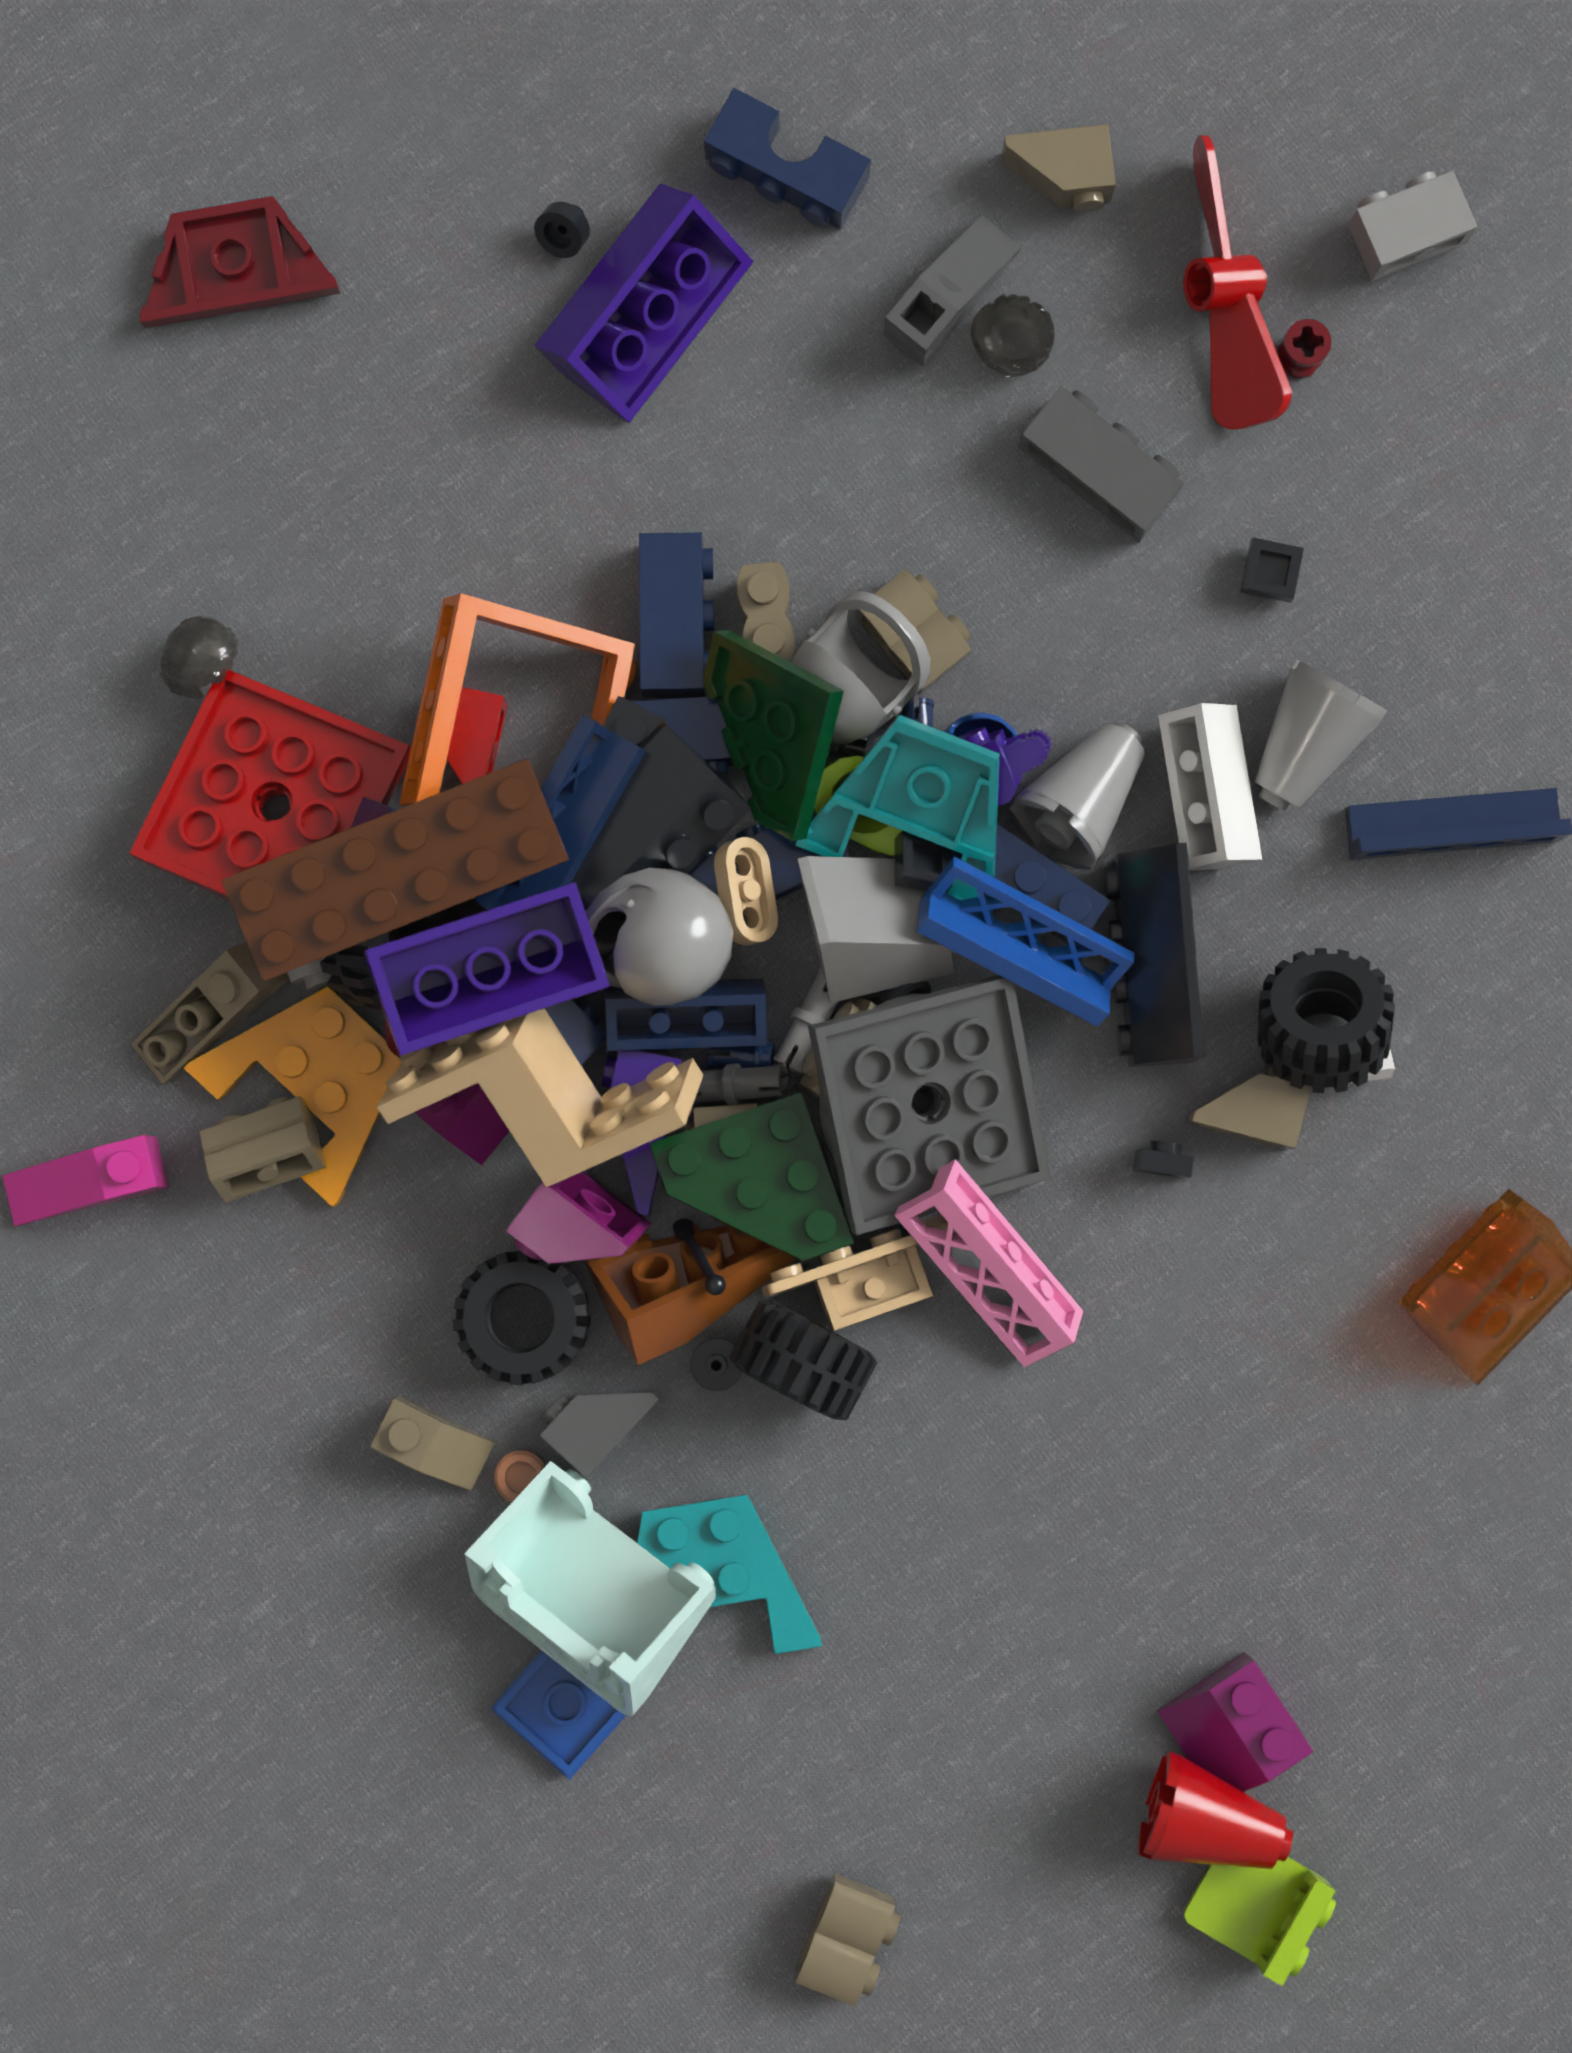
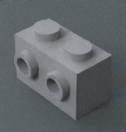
M1454 170L1438 177L1434 171L1424 173L1409 181L1405 185L1407 189L1390 196L1387 191H1380L1364 198L1358 203L1359 208L1354 213L1348 227L1371 281L1465 245L1470 240L1478 226Z

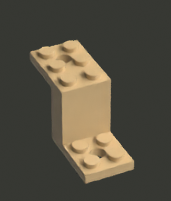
M544 1008L400 1056L401 1064L396 1073L386 1081L388 1087L380 1099L377 1109L387 1124H390L479 1083L545 1186L549 1187L685 1126L704 1075L693 1058L676 1066L673 1062H669L654 1069L645 1080L629 1086L628 1083L619 1084L608 1090L601 1097Z

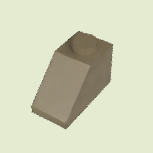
M1108 124L1005 135L1002 149L1003 164L1059 208L1073 206L1075 211L1087 212L1103 207L1106 202H1111L1116 183Z
M1268 1067L1267 1075L1261 1073L1253 1075L1188 1113L1186 1123L1286 1150L1295 1149L1311 1086L1304 1085L1302 1089L1291 1086V1078L1289 1076L1280 1079L1273 1073V1067Z
M399 1396L393 1399L370 1448L414 1470L471 1491L496 1442L416 1402Z

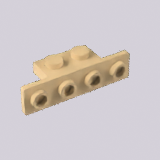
M941 1214L922 1220L927 1227L947 1231L948 1222ZM900 1229L871 1238L872 1249L853 1255L850 1246L820 1256L823 1266L803 1272L801 1263L772 1272L770 1274L773 1283L762 1288L764 1298L766 1299L814 1282L832 1332L930 1298L933 1294L916 1246H919V1244L911 1235L902 1237Z

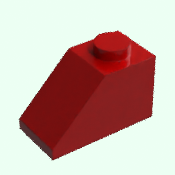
M465 687L461 689L447 761L462 784L492 773L494 770L508 703L502 695Z

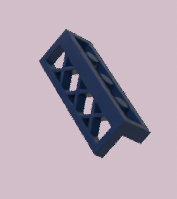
M583 714L541 787L569 860L482 894L478 897L476 903L491 910L571 884L646 751Z
M1557 788L1350 805L1345 808L1350 860L1554 843L1572 835L1571 818L1560 819Z

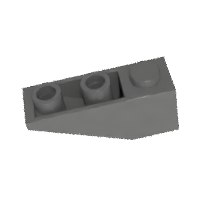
M981 215L916 279L886 315L883 336L924 367L1021 251V246Z

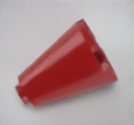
M1167 1751V1756L1163 1755L1154 1774L1145 1803L1149 1805L1147 1823L1142 1821L1140 1823L1137 1842L1138 1856L1157 1861L1272 1869L1277 1860L1286 1861L1292 1845L1293 1830L1286 1828V1817L1180 1754Z

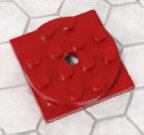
M220 666L129 854L136 860L209 890L230 902L221 879L350 829L363 796L387 805L409 760L411 747L394 738ZM281 795L289 799V813H286L280 819L268 821L263 816L265 802L272 796Z

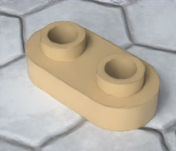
M741 837L726 842L716 852L714 870L718 896L729 915L734 931L733 941L744 946L764 942L773 936L778 925V912L768 854L764 847L753 838ZM735 862L738 865L739 873L736 872ZM743 914L745 915V917H746V919H747V925H746V923H745V921H744Z

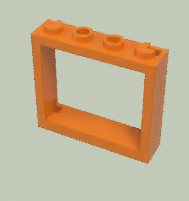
M462 593L443 598L399 805L406 807L440 793L476 619L604 656L591 719L601 725H604L618 695L624 698L626 689L631 686L636 673V661L633 659L635 644Z

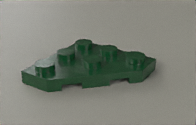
M730 630L714 631L702 681L709 700H717L727 727L722 729L721 732L735 770L743 769L753 795L747 799L748 804L751 806L750 810L753 818L791 841L806 839L844 690Z
M801 1092L649 1144L666 1196L684 1205L693 1207L731 1228L781 1250L783 1253L801 1262L854 1244Z

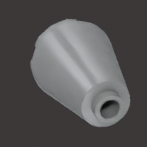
M1297 659L1290 669L1254 780L1255 783L1263 787L1258 796L1283 811H1286L1290 803L1300 808L1383 721L1382 719L1387 710Z
M1117 723L1116 725L1103 724L1015 796L1013 804L1009 808L1015 825L1034 845L1038 846L1044 840L1057 850L1051 857L1076 869L1089 870L1103 855L1145 756L1140 735L1124 723Z

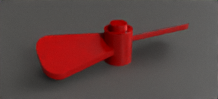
M1199 135L1193 146V165L1214 257L1195 258L1190 261L1184 273L1183 290L1186 301L1193 310L1210 311L1212 415L1215 421L1224 428L1231 430L1247 429L1279 418L1290 404L1292 391L1258 306V302L1261 300L1267 285L1266 272L1260 261L1251 254L1231 255L1215 149L1209 135Z

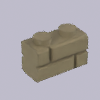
M301 1096L293 1099H274L264 1109L244 1116L229 1115L223 1117L216 1123V1126L199 1131L202 1148L205 1153L204 1158L208 1177L225 1203L326 1168L317 1124Z

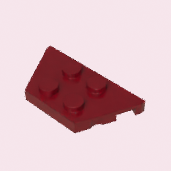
M273 196L171 214L164 234V250L157 256L152 272L154 282L146 307L142 306L139 316L144 328L340 294V289L331 272L329 273Z

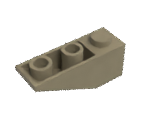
M247 942L230 948L214 961L131 1043V1046L162 1084H166L184 1070L188 1062L204 1054L262 1007L290 980L288 973L286 972L263 982Z

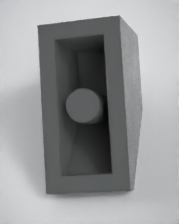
M654 1390L579 1393L571 1401L562 1395L542 1416L541 1419L548 1426L540 1436L587 1479L658 1402L661 1396Z

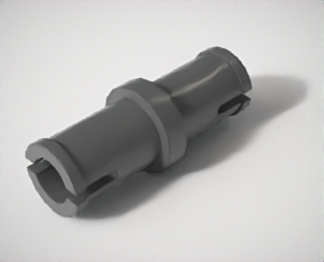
M732 1063L727 1064L722 1070L701 1071L704 1076L694 1103L726 1101L728 1105L743 1104L747 1099L785 1098L789 1094L790 1079L789 1075L781 1077V1074L787 1073V1067L784 1064H777L776 1066L742 1068L740 1064Z

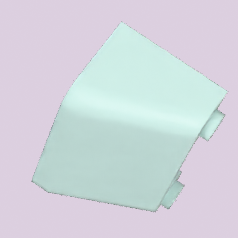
M550 1461L466 1551L465 1559L471 1586L478 1598L495 1614L622 1714L632 1717L652 1693L716 1598L715 1586H713L714 1581L702 1567L693 1562H690L687 1566L675 1563L671 1568L667 1567L593 1510V1504L588 1495L591 1487L579 1473L572 1469H567L564 1472Z

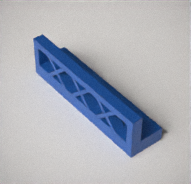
M955 856L920 899L917 923L918 933L1097 1027L1110 1014V990L1134 964V952ZM958 878L976 888L978 897L959 900L946 893V891L955 879ZM1012 907L1022 913L1024 921L1004 924L993 917L991 909ZM1057 931L1067 937L1069 945L1049 948L1038 941L1037 933ZM1102 955L1113 961V963L1103 975H1100L1083 966L1081 957Z

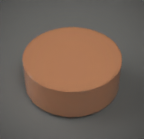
M522 1449L510 1452L499 1461L495 1469L494 1482L499 1494L507 1501L513 1502L545 1468L546 1463L538 1454L530 1450Z

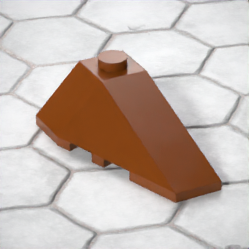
M697 1223L693 1224L695 1230L694 1238L714 1273L722 1276L726 1282V1288L720 1295H711L706 1291V1278L685 1241H680L675 1236L651 1241L650 1233L644 1234L622 1256L586 1259L585 1263L617 1335L639 1366L689 1342L772 1278L770 1273L787 1267L796 1259L727 1225L699 1231Z

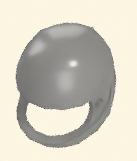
M854 591L836 603L827 612L825 622L818 631L812 628L807 633L806 637L809 640H805L791 660V663L844 690L831 742L848 744L874 733L890 718L899 715L902 707L927 682L930 676L931 658L916 628L898 609L872 593ZM860 609L873 613L889 624L897 633L910 655L912 675L909 680H900L887 675L860 651L849 630L847 623L848 610Z
M647 868L623 875L602 890L586 910L593 934L599 921L607 913L620 911L626 914V921L619 930L613 953L615 973L606 972L610 986L622 988L626 994L642 1003L654 1006L675 1005L698 998L719 981L731 958L734 931L729 915L720 898L701 882L688 874L676 870Z

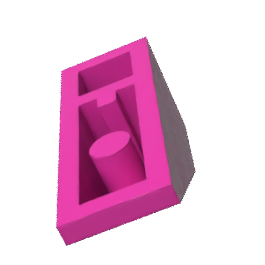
M141 1135L94 1147L2 1175L14 1227L170 1188L158 1138L149 1135Z

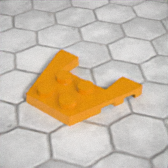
M327 986L188 1062L184 1069L217 1100L222 1101L259 1062L295 1097L301 1096L308 1109L335 1133V1136L322 1149L326 1168L301 1176V1178L328 1204L336 1207L346 1192L345 1188L355 1166L358 1165L377 1119L380 1118L381 1113L377 1109V1105L388 1087L386 1081L396 1073L401 1061L399 1057L390 1051L386 1044V1039L341 999L336 992Z

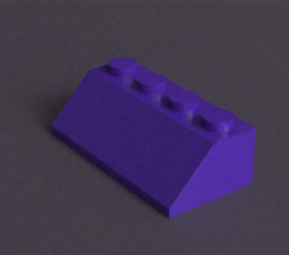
M660 183L534 346L567 379L622 420L630 423L754 261L694 194Z
M576 882L365 950L363 953L380 1006L400 1056L610 987Z

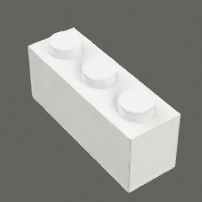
M1200 703L1158 715L1179 843H1187L1189 870H1220L1262 860L1237 705Z

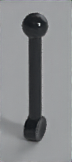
M684 1218L677 1220L673 1224L675 1238L685 1241L706 1278V1291L711 1295H720L726 1288V1282L722 1276L714 1273L695 1240L693 1222Z

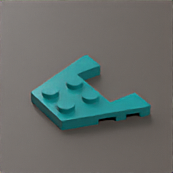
M899 715L811 820L807 838L797 840L795 846L823 857H843L858 815L862 814L962 854V861L995 878L1000 754ZM958 878L955 879L953 886L948 894L959 900L978 897L976 888Z
M748 1495L642 1511L637 1544L669 1568L675 1563L687 1566L690 1562L702 1567L714 1581L713 1586H715L716 1598L710 1607L765 1598L774 1654L822 1646L821 1637Z

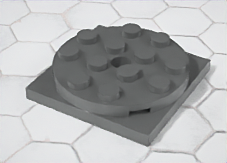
M995 975L928 994L900 996L869 1010L808 1026L820 1084L821 1126L826 1143L835 1159L847 1223L851 1233L860 1235L900 1223L895 1217L897 1208L930 1190L938 1169L955 1159L987 1197L1051 1179L1013 982L1000 975ZM922 1085L929 1086L934 1094L932 1107L923 1114H916L914 1109L911 1108L913 1096ZM933 1206L918 1214V1217L939 1211Z

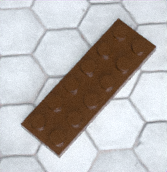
M527 758L221 879L264 982L568 861L569 858L530 761Z

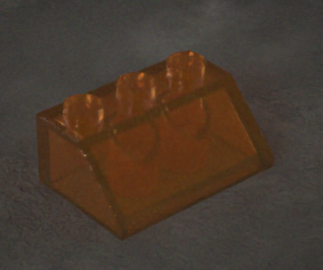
M1508 1189L1496 1202L1484 1210L1482 1216L1459 1240L1453 1242L1447 1248L1445 1254L1423 1277L1417 1279L1410 1286L1408 1292L1398 1302L1415 1325L1475 1384L1479 1385L1572 1290V1249L1549 1217Z

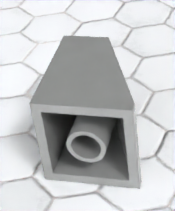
M819 856L798 858L808 917L830 1003L954 974L952 953L954 951L917 932L920 899L925 894V891L895 886V859Z

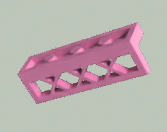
M956 1159L938 1169L930 1190L897 1208L895 1217L1023 1367L1075 1342L1083 1310ZM934 1206L948 1222L947 1231L927 1227L918 1217V1214ZM952 1247L973 1251L981 1261L980 1269L959 1265L951 1255ZM985 1285L1006 1290L1013 1298L1012 1307L992 1303L984 1294ZM1019 1323L1037 1327L1046 1338L1028 1346L1016 1332V1325Z

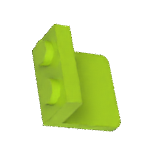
M1289 1856L1285 1862L1277 1860L1272 1869L1208 1865L1186 1904L1183 1915L1188 1924L1251 1960L1265 1977L1283 1986L1289 1975L1295 1977L1304 1966L1309 1954V1948L1305 1945L1315 1927L1322 1929L1331 1918L1336 1905V1900L1332 1897L1336 1890L1323 1876Z

